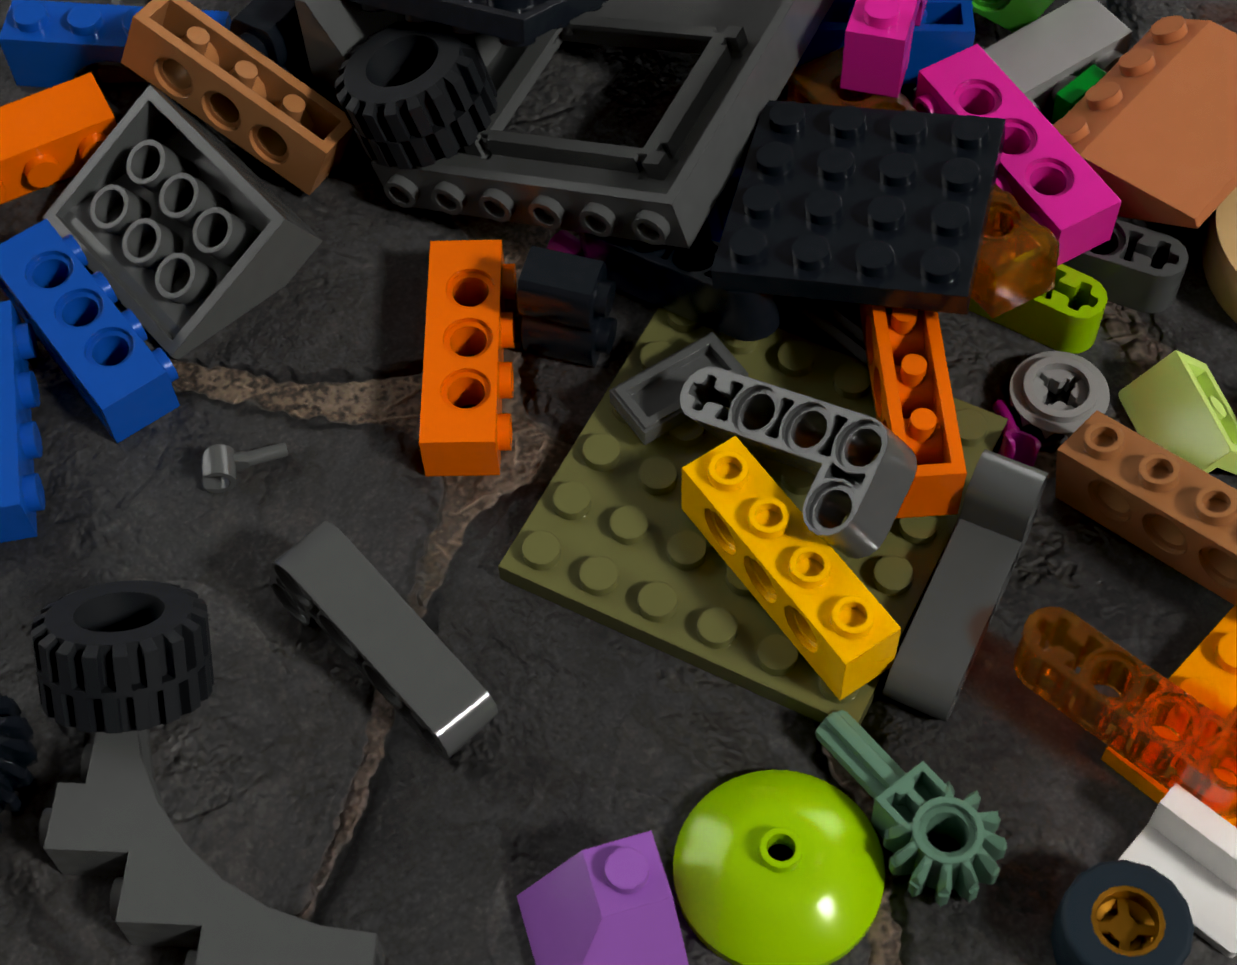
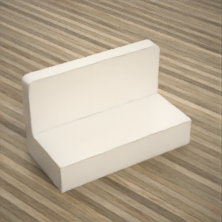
M1175 783L1159 802L1149 823L1118 860H1128L1150 866L1170 879L1188 902L1194 932L1224 956L1233 958L1237 954V828L1179 784Z

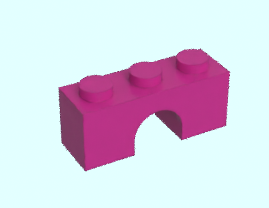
M927 0L855 1L845 31L840 88L894 98L899 97L909 64L914 26H920Z

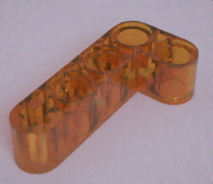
M1049 606L1037 609L1029 615L1023 626L1014 655L1015 672L1026 687L1168 790L1177 783L1225 820L1237 817V784H1229L1221 780L1213 771V768L1225 769L1237 778V705L1226 719L1222 718L1080 617L1064 608ZM1080 667V672L1078 674L1075 673L1076 668ZM1094 685H1107L1113 688L1120 697H1107L1099 693L1094 688ZM1153 726H1163L1172 730L1179 740H1167L1159 736L1153 730Z

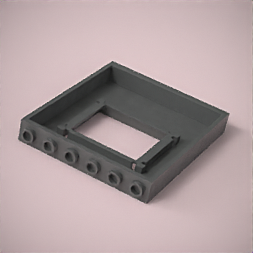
M609 0L603 3L601 9L583 13L570 20L568 26L552 29L537 37L535 43L528 46L511 47L501 44L498 37L482 33L472 35L498 95L496 97L498 103L496 113L490 116L492 122L488 128L477 134L478 139L470 146H464L457 151L458 154L449 159L445 157L437 160L435 164L422 167L420 164L415 165L411 169H399L397 165L388 168L380 165L378 160H372L371 165L392 204L404 208H421L441 211L451 215L461 214L493 219L498 222L541 226L550 230L561 229L593 234L598 237H614L646 242L651 245H667L689 249L749 148L762 110L769 100H777L835 0ZM563 41L701 54L644 148L503 131ZM639 158H645L643 161V166Z

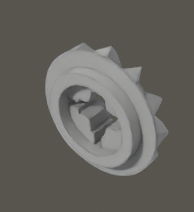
M1047 351L1028 357L1015 369L1009 384V408L1016 409L1020 414L1022 427L1033 425L1041 429L1045 439L1053 433L1065 434L1069 438L1096 410L1106 414L1110 401L1108 383L1100 370L1085 358L1063 351ZM1073 387L1067 405L1062 401H1057L1052 405L1050 403L1048 405L1045 404L1048 390L1053 394H1059L1062 391L1067 392Z

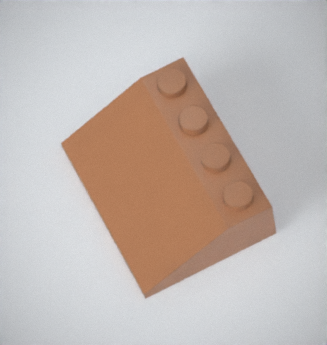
M1178 15L1162 17L1151 26V29L1127 53L1119 58L1118 62L1094 86L1087 90L1085 96L1062 119L1053 124L1057 131L1122 200L1117 217L1198 229L1237 187V33L1211 20L1184 19V17Z

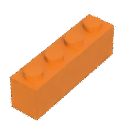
M92 72L0 107V205L77 175L116 127V119Z

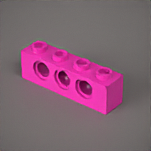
M978 43L919 70L913 111L1006 119L1005 139L991 207L995 210H1000L1017 230L1022 243L1027 249L1036 251L1049 268L1053 269L1111 239L1122 200Z

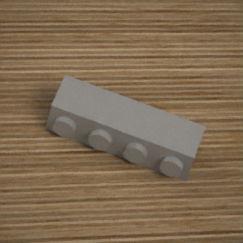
M1071 0L983 50L1043 115H1046L1053 111L1056 93L1093 64L1108 72L1118 62L1119 58L1127 53L1133 31L1098 0ZM916 87L913 88L910 104L911 111H913V101L915 99Z

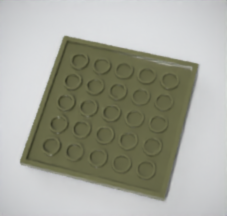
M658 307L498 566L500 579L820 723L832 712L844 710L861 725L888 670L839 701L681 509L682 467L723 442L690 419L644 445L610 403L609 390L713 332L748 372V377L876 419L868 364H864L856 358L780 328H777L767 338L758 341H742ZM954 397L967 471L958 514L896 518L882 545L867 557L859 559L849 558L832 547L901 627L897 650L918 610L960 518L965 494L978 460L984 449L992 452L996 451L1002 439V431L1008 421L1005 417ZM751 453L803 513L806 496L816 475ZM876 454V455L874 456V458L871 460V462L876 459V457L878 456V454ZM850 513L846 515L841 524H843L847 520Z

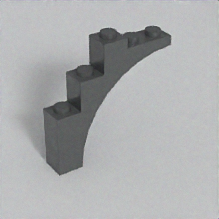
M150 729L110 734L96 732L94 744H87L82 753L80 770L83 783L58 782L53 807H46L42 813L39 826L40 845L62 874L117 877L113 882L110 894V915L132 946L198 948V950H190L188 952L185 965H385L386 956L377 933L322 926L270 908L223 880L183 841L168 817L156 785L149 737Z

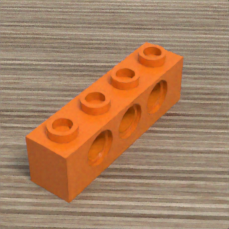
M502 239L430 241L419 447L425 476L500 475L501 451H512L511 413H502V399H513L514 396L513 362H504V348H515L514 312H505V300L516 299L517 282L515 263L505 264ZM466 405H476L471 408H461Z
M860 304L859 310L876 419L912 449L917 459L915 478L896 518L958 514L967 471L938 312Z

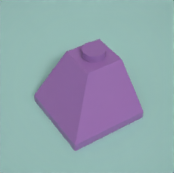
M651 830L581 850L517 895L535 965H689L673 896Z

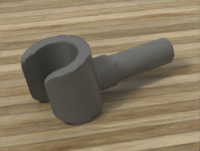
M285 442L235 452L233 448L224 444L209 446L202 455L203 488L211 493H223L232 490L237 484V470L247 469L249 466L288 457Z

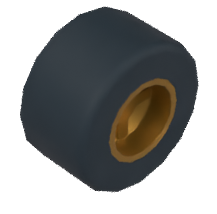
M1128 860L1099 862L1077 875L1064 893L1055 912L1050 939L1057 965H1183L1191 953L1194 925L1188 902L1170 879L1150 866ZM1107 934L1110 935L1112 940L1118 943V946H1116L1109 940Z

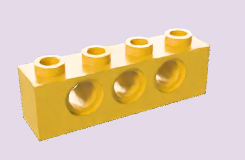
M736 435L682 467L681 509L839 701L892 667L896 657L901 627L829 543L808 529L803 520V513Z

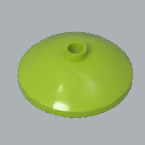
M763 770L743 774L726 781L710 791L694 807L685 820L676 842L673 858V881L679 907L691 930L708 949L730 964L830 965L849 953L863 939L873 924L884 891L885 863L882 848L872 824L859 806L845 793L828 782L812 775L789 770ZM783 844L788 846L794 855L789 860L778 861L769 855L768 849L774 845Z

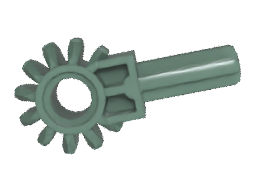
M847 711L832 712L823 720L815 732L817 740L874 799L870 823L883 838L885 849L895 853L890 858L888 867L892 876L912 874L908 886V892L911 894V897L921 894L927 886L935 889L934 898L939 907L948 904L952 889L970 903L977 898L979 892L978 882L987 885L995 883L1000 872V868L995 861L1004 858L1007 841L1004 837L995 834L1001 822L998 811L977 812L981 801L978 790L968 794L964 800L955 798V790L950 781L944 783L924 761L906 773ZM937 835L948 836L954 839L961 849L951 853L942 852L934 848L928 839Z

